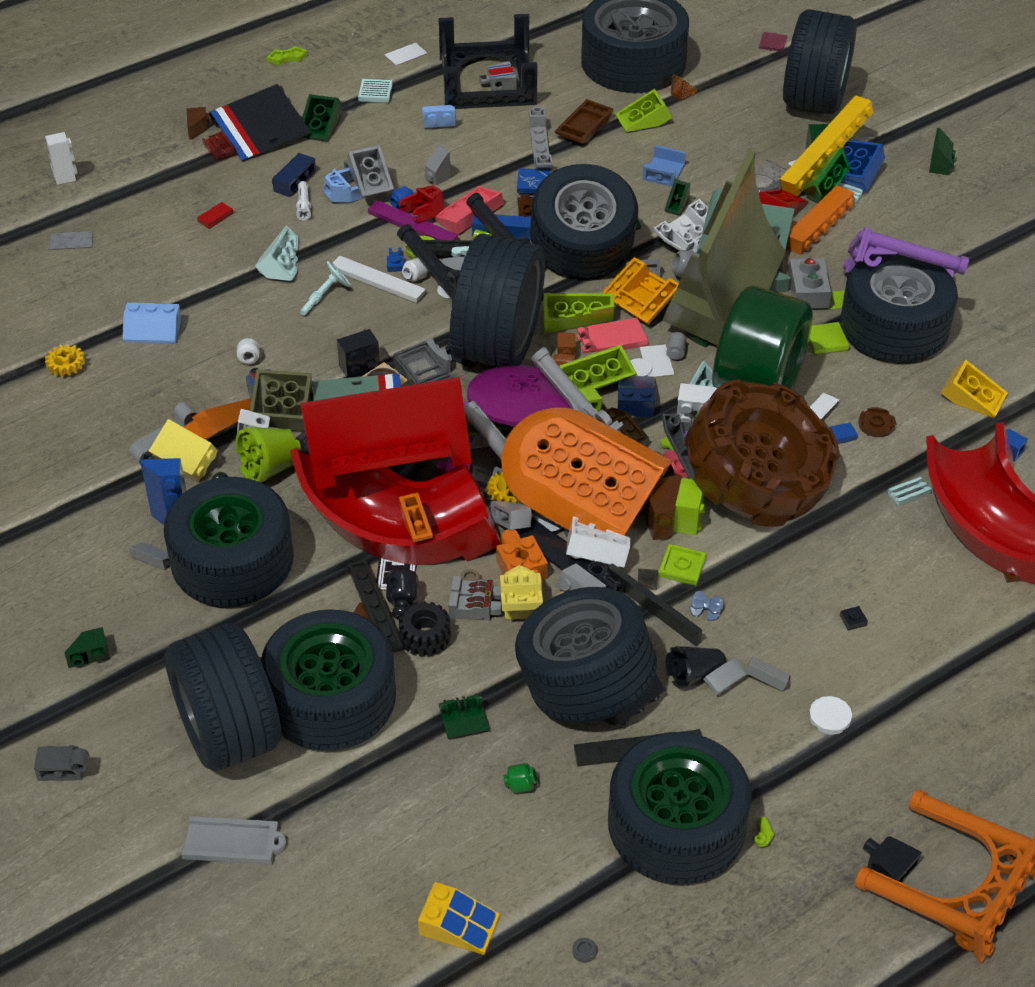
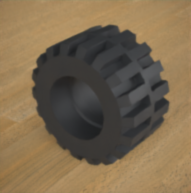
M422 601L421 604H418V602L413 603V606L409 605L406 607V611L403 610L401 617H399V636L404 649L410 651L413 655L419 654L420 657H423V655L429 657L433 653H440V649L444 650L451 638L450 617L446 609L442 610L441 605L436 606L434 602L429 604L426 601ZM420 628H431L429 630H419Z

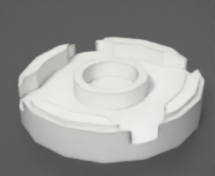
M825 696L816 699L811 704L809 719L811 724L815 725L818 728L817 730L829 735L840 734L850 726L852 712L848 704L840 698Z

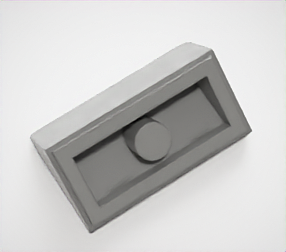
M144 542L130 547L131 557L163 570L170 564L167 551Z
M754 656L751 657L745 670L746 674L781 691L787 685L790 675Z

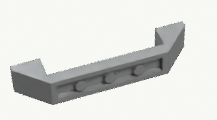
M545 107L529 108L535 169H552V157L549 154L546 133Z

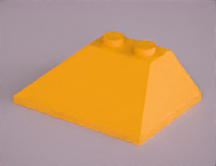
M634 257L602 293H614L615 305L649 324L673 298L679 283L671 278L667 281L650 272L646 263Z

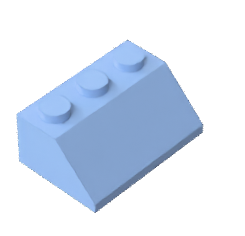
M127 303L123 314V342L176 344L182 321L179 304Z

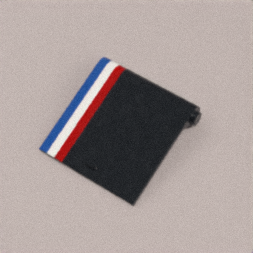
M278 84L209 111L213 124L220 127L242 162L311 134V131L285 95L283 87Z

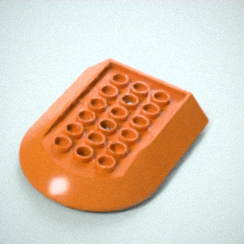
M569 408L544 409L524 418L513 428L507 437L501 459L503 476L509 490L518 501L530 507L534 512L568 531L574 516L579 518V523L589 526V523L596 525L595 529L606 532L608 529L624 536L660 477L663 478L672 463L670 459L581 411ZM544 445H546V446L548 447V448L545 449V450H541V449L538 448V447H543ZM578 460L582 463V466L574 468L571 463ZM608 479H613L616 485L608 487L605 482Z

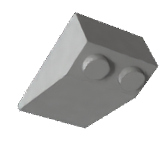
M380 145L348 152L346 160L350 173L362 197L394 190Z

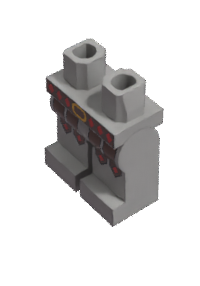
M453 576L448 605L449 617L453 619L484 618V620L490 621L491 615H501V601H493V599L501 600L500 586H494L493 580L489 579L487 581L462 580L461 576Z

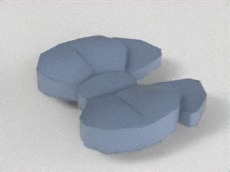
M696 591L692 597L690 612L693 616L698 617L703 608L707 609V620L714 621L719 618V613L723 608V599L720 596L706 598L702 591Z

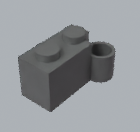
M75 745L38 747L34 765L37 780H82V774L87 770L89 752Z

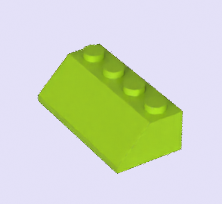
M622 345L559 366L578 389L594 387L596 390L637 375Z

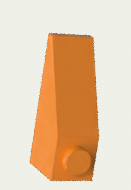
M414 493L399 497L401 514L413 542L433 538L419 494Z

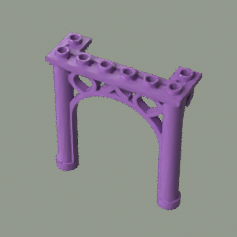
M866 226L863 230H860L850 243L847 251L850 253L849 259H845L842 269H845L844 274L848 275L858 262L864 261L869 267L877 266L882 258L878 256L874 261H871L869 259L871 255L899 254L944 267L953 277L954 271L964 275L969 258L954 256L872 232Z

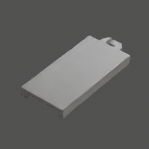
M190 816L184 850H182L181 856L182 859L272 865L273 855H278L284 851L286 840L285 836L278 832V821Z

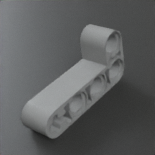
M181 402L174 408L175 420L173 422L184 427L193 421L192 417L197 413L186 402ZM163 427L139 439L130 446L129 453L139 464H141V460L156 459L149 452V449Z

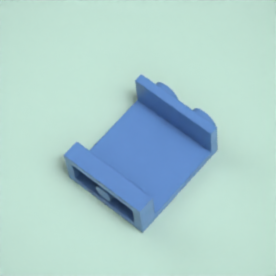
M655 145L654 157L651 163H645L643 166V180L672 187L674 179H678L685 166L686 152Z

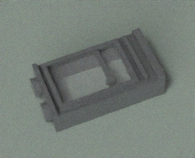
M425 341L393 353L394 367L399 374L408 379V385L454 378L428 348Z

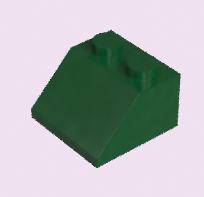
M937 128L929 173L949 175V170L954 167L956 150H953L954 143L941 128Z

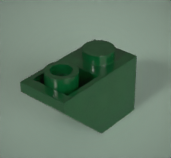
M103 627L82 632L64 652L68 668L110 658Z

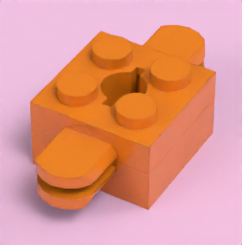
M505 530L501 535L502 544L496 546V562L502 574L504 575V573L519 565L526 567L536 573H540L543 588V580L548 579V562L534 536L521 539L516 530Z

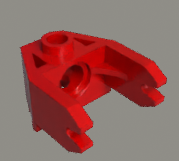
M434 185L416 188L417 193L402 198L398 205L404 206L399 210L406 213L414 210L412 214L418 216L413 218V220L420 223L435 217L445 209L442 190Z

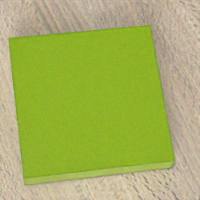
M839 322L812 325L809 343L814 354L849 350L848 341Z
M668 544L658 577L697 586L706 559V552Z

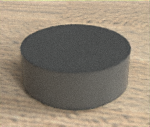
M580 938L574 942L573 956L577 961L587 963L594 959L596 945L591 939Z

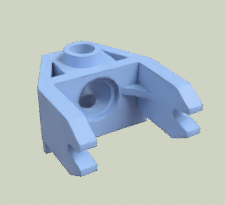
M349 168L339 171L333 169L331 173L325 176L324 193L332 202H353L365 198L361 196L357 186L351 188L348 184L353 179Z

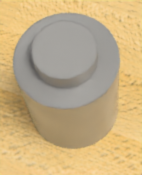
M675 332L669 336L666 351L669 358L678 360L684 356L686 345L684 334Z

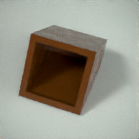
M681 475L660 478L642 507L652 540L672 538L675 505L682 479Z

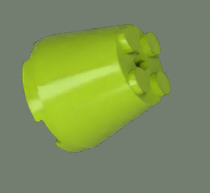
M246 427L238 431L235 442L236 453L240 454L242 463L239 468L244 478L261 483L293 467L294 463L290 451L295 448L301 449L299 440H295L290 429Z

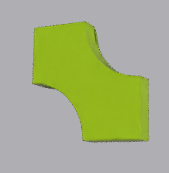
M296 46L287 50L275 49L266 57V62L278 66L290 61L301 62L308 55V51Z

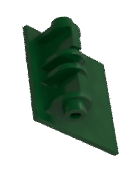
M476 693L472 696H467L466 699L462 696L461 700L456 697V701L454 699L443 700L442 703L438 704L448 739L489 730L481 695Z

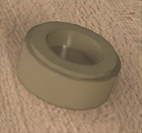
M474 569L464 570L460 575L462 580H480V574Z

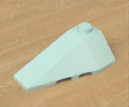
M286 225L256 263L255 267L258 271L269 279L291 281L297 273L295 263L298 261L296 251L298 250L299 237Z

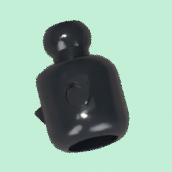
M395 569L387 575L386 598L389 603L395 605L392 615L398 620L401 617L402 611H406V607L416 603L418 600V575L410 569Z

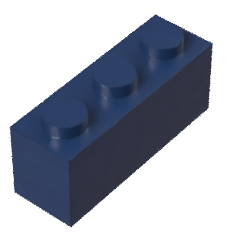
M298 153L272 178L274 192L291 197L298 190V184L303 181L306 182L316 172L315 158Z

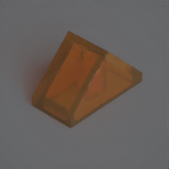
M673 74L671 84L672 96L683 101L698 92V89Z

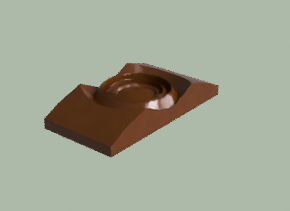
M586 99L555 130V134L579 143H586L592 139L599 128L606 125L613 113V108Z

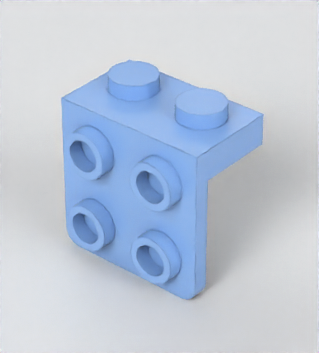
M454 106L422 107L424 128L455 126Z

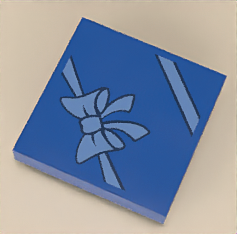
M518 168L517 193H535L543 179L551 174V169Z

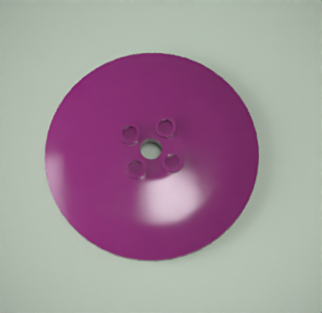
M513 365L489 369L473 378L467 389L468 402L474 400L490 420L510 426H516L524 418L540 410L549 408L571 409L567 401L540 369L534 366Z

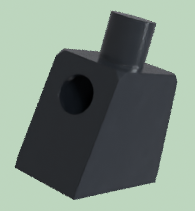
M887 836L881 844L869 838L863 846V849L871 854L868 868L901 883L918 866L922 854L921 851L891 836Z

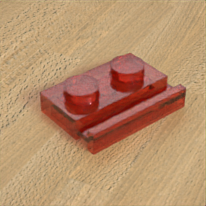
M223 131L208 136L209 138L206 140L202 139L203 145L215 160H218L219 157L224 158L237 153L236 147Z

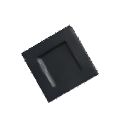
M860 606L841 610L840 617L848 631L867 626L868 620Z

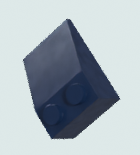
M633 376L619 381L617 409L626 411L631 416L654 417V377Z

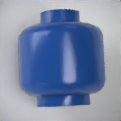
M406 186L393 190L389 198L391 205L397 209L404 207L398 205L402 198L414 194L413 190Z

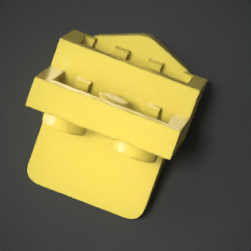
M519 565L507 571L504 575H500L501 604L505 618L507 620L527 619L543 603L540 573Z

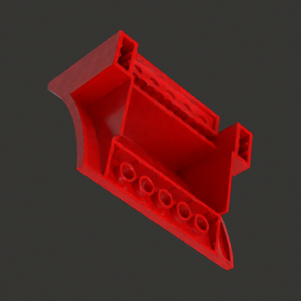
M460 377L301 403L316 489L335 487V475L450 456L452 467L472 463Z

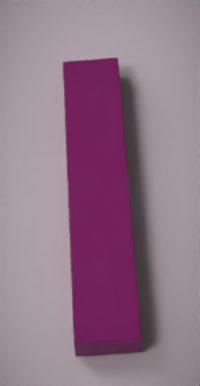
M377 200L368 208L369 214L396 226L402 227L403 225L410 224L420 236H429L435 240H458V234L427 221L415 222L413 218L416 216Z

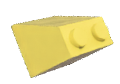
M169 419L149 449V452L156 459L181 458L184 476L197 482L205 476L208 466L215 459L218 451L212 443Z

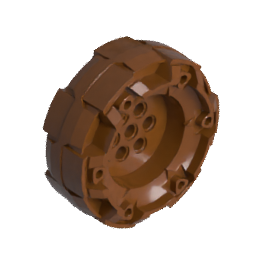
M736 379L716 389L708 401L703 404L687 432L684 445L688 448L689 460L695 473L693 480L715 505L720 503L731 511L749 518L754 525L778 527L784 526L787 521L794 520L809 512L822 499L830 487L836 461L840 457L835 434L832 428L828 427L807 405L808 403L805 398L790 388L775 382L768 386Z

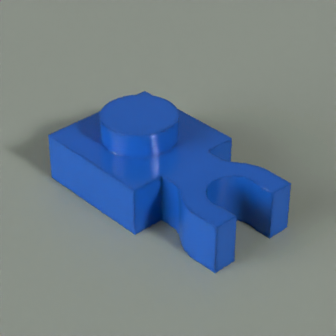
M389 248L387 272L402 271L404 255H402L401 248H398L397 252H393L392 248Z

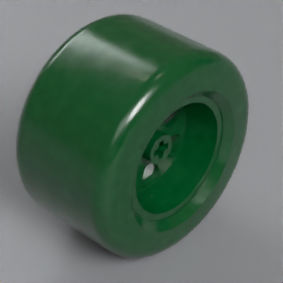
M752 285L745 288L734 302L718 342L712 371L713 387L718 389L727 382L739 379L740 381L768 386L775 382L792 390L800 372L810 339L813 322L811 305L805 300Z

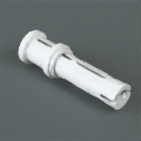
M304 181L298 184V201L296 203V216L302 221H306L311 217V203L308 201V184Z

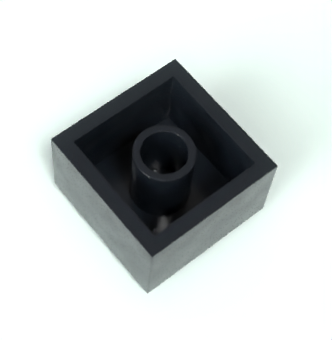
M370 329L337 339L339 367L346 378H353L367 373L380 365L379 342Z

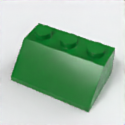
M843 148L832 151L814 173L810 182L806 184L804 192L807 199L819 203L836 185H839L850 170V165Z

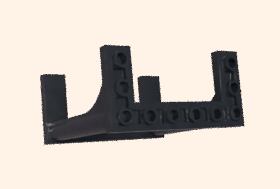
M514 14V40L470 43H454L453 17L438 18L439 55L443 66L445 105H452L455 109L537 105L538 66L537 62L530 63L529 14ZM497 57L510 61L517 69L520 89L460 92L459 68L471 59Z

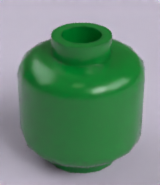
M528 763L509 766L507 774H504L505 786L510 787L513 793L533 790L534 784H537L535 768L531 767Z

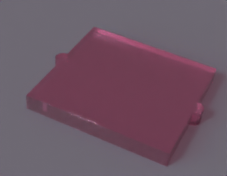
M763 32L759 49L783 52L787 35Z

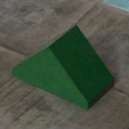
M674 179L664 211L681 215L689 203L690 183Z

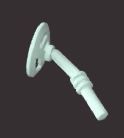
M329 260L327 265L331 272L330 278L309 297V301L300 310V314L303 316L322 299V295L333 283L339 282L344 286L351 287L346 277Z

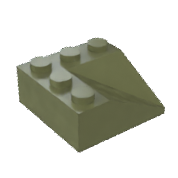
M256 369L250 411L269 416V427L305 431L301 403L311 401L312 374Z

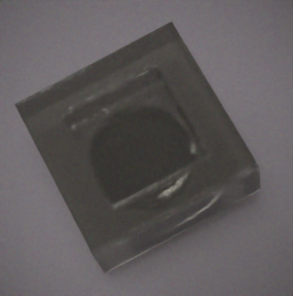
M639 569L638 582L649 590H657L658 570Z

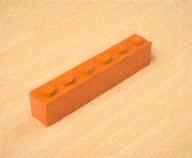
M836 185L790 230L786 249L799 255L809 250L811 245L817 242L831 225H834L849 208H852L854 192Z

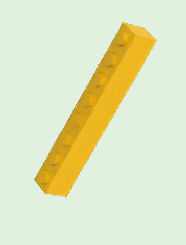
M856 95L783 174L780 178L783 190L799 196L804 191L806 184L810 182L814 173L823 164L824 159L832 151L843 148L855 132L862 127L864 122L872 116L873 107L871 100Z

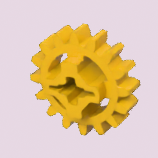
M69 344L66 347L60 345L58 349L54 347V351H48V356H45L46 368H48L50 373L53 372L55 376L59 373L61 377L64 374L71 376L72 372L77 373V369L82 370V365H85L84 352H82L81 348L77 349L76 345L72 347Z
M503 472L500 475L495 473L494 477H490L486 489H488L487 494L492 495L491 500L521 503L509 490Z

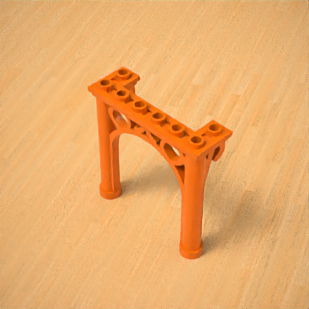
M916 789L911 797L909 809L968 833L983 842L989 850L992 859L988 876L980 886L965 895L954 898H939L928 895L863 866L857 874L855 887L863 891L869 890L939 922L956 933L955 940L958 945L968 951H974V957H977V962L982 963L986 956L992 954L995 946L992 943L997 924L1001 925L1003 923L1007 908L1011 909L1013 907L1017 892H1022L1025 887L1027 876L1029 875L1030 880L1035 879V836L1032 839L928 796L925 791ZM1007 855V859L1011 864H1003L999 858ZM1001 873L1010 874L1006 881L1001 878ZM992 893H998L992 902L989 895ZM980 901L986 904L981 912H973L969 909L968 904ZM963 906L964 913L954 908Z

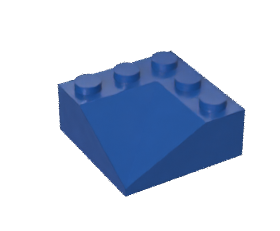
M849 139L844 145L843 150L850 165V170L844 176L841 183L867 192L885 159L883 144Z

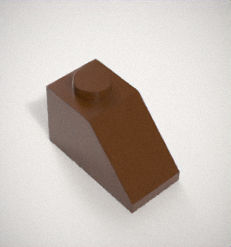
M205 107L186 108L189 140H193L208 129L207 123L210 122V115L206 113Z

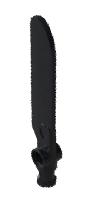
M532 517L531 527L514 529L518 532L521 539L533 535L544 557L560 569L564 570L574 564H578L604 583L606 588L619 592L624 590V583L615 580L613 575L606 570L604 563L598 561L591 562L585 558H573L566 554L567 541L547 529L535 518Z

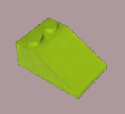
M655 89L615 113L626 132L657 127L673 118Z

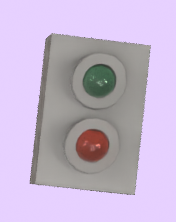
M824 258L790 259L788 276L791 277L790 290L792 297L807 301L811 308H829L831 288Z

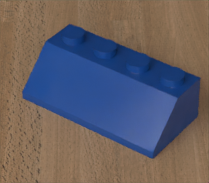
M181 458L145 459L140 461L151 516L163 525L172 504L187 491Z

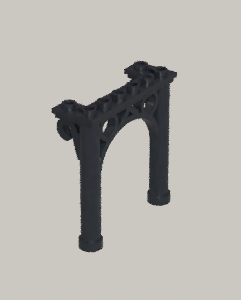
M474 193L467 199V206L493 236L531 243L525 236L520 239L515 238L486 205L479 193ZM410 224L403 225L398 230L397 236L407 244L452 299L451 303H453L455 288L461 270H455L444 265Z

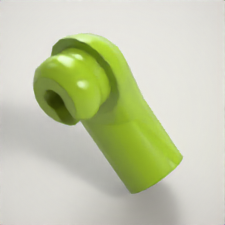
M760 817L757 823L761 831L758 836L755 835L754 841L757 846L765 847L774 837V832L767 817Z

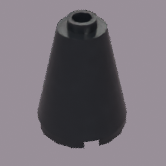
M675 646L671 647V652L666 654L668 676L672 675L675 681L671 682L677 688H684L701 680L726 662L725 654L718 648Z

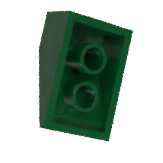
M309 94L302 120L311 131V134L301 138L328 141L342 113L343 106L339 98Z

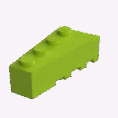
M544 293L543 334L613 321L614 293Z

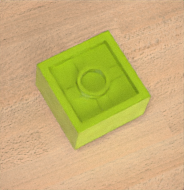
M681 479L675 505L673 532L696 535L697 530L702 528V523H699L701 513H705L706 509L703 504L704 493L693 479Z

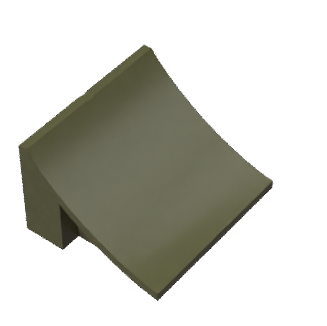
M751 149L748 150L733 183L726 181L704 231V234L708 235L701 249L699 257L691 255L663 318V321L715 345H718L726 319L740 293L752 285L770 289L786 252L774 234L761 205L755 178L754 161L756 151Z

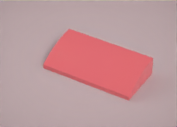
M478 186L447 206L434 219L446 229L460 234L472 226L474 212L466 204L467 199L472 194L479 193L483 197V201L493 212L504 205L502 192Z

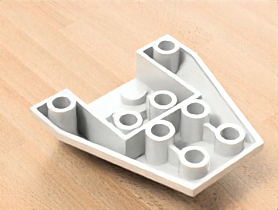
M698 199L687 207L682 216L669 224L664 221L654 227L653 230L664 242L676 249L687 251L693 249L697 253L708 207Z

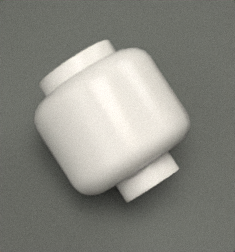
M418 258L404 263L402 273L408 281L416 282L424 279L427 276L428 270Z
M250 338L242 339L237 345L238 360L247 365L258 361L260 357L259 344Z

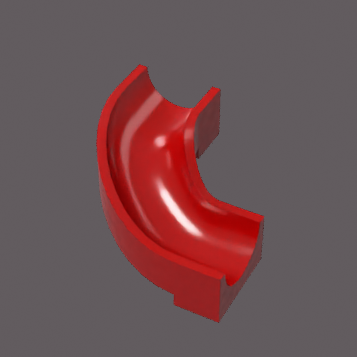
M1004 422L996 423V432L991 441L974 450H952L941 445L934 435L926 436L929 477L940 509L955 535L970 551L989 566L1002 573L1005 571L1009 572L1011 576L1016 575L1021 578V581L1035 584V494L1025 486L1014 471L1013 453Z
M298 448L290 451L299 483L310 502L339 535L369 554L385 560L413 565L436 564L450 561L460 556H463L468 562L502 544L482 489L466 465H459L425 482L406 479L388 467L335 475V487L316 489L310 455L301 452ZM414 493L419 494L433 538L413 542L405 526L399 497Z

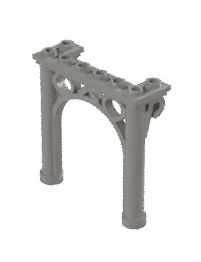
M546 347L541 348L531 357V360L567 401L571 409L581 411L621 433L620 429L624 424L618 421L613 423L610 416L604 410L598 412L552 359ZM474 400L464 406L465 418H467L497 456L502 459L506 438ZM575 460L571 465L574 468L578 465L581 467L582 463Z

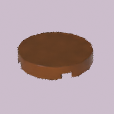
M871 407L867 411L861 412L858 424L862 432L869 436L885 437L894 431L896 420L894 416L889 414L888 410Z

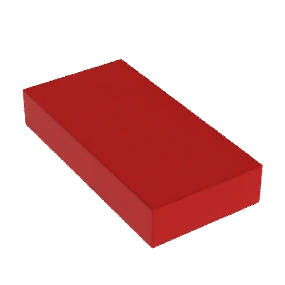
M221 202L198 216L197 220L209 229L233 214V208Z

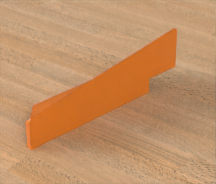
M251 399L205 409L193 416V421L185 425L184 428L203 439H207L238 422L241 409L250 411Z

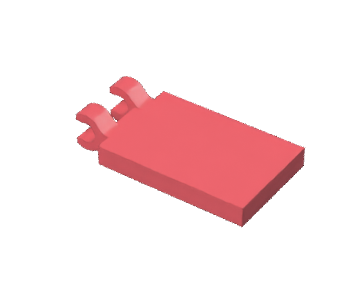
M638 318L587 326V329L584 327L577 328L579 334L577 339L584 345L582 347L583 353L591 351L598 353L618 345H622L624 350L648 346V339Z

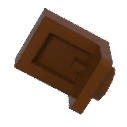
M521 194L520 197H516L519 216H531L533 197H530V194Z

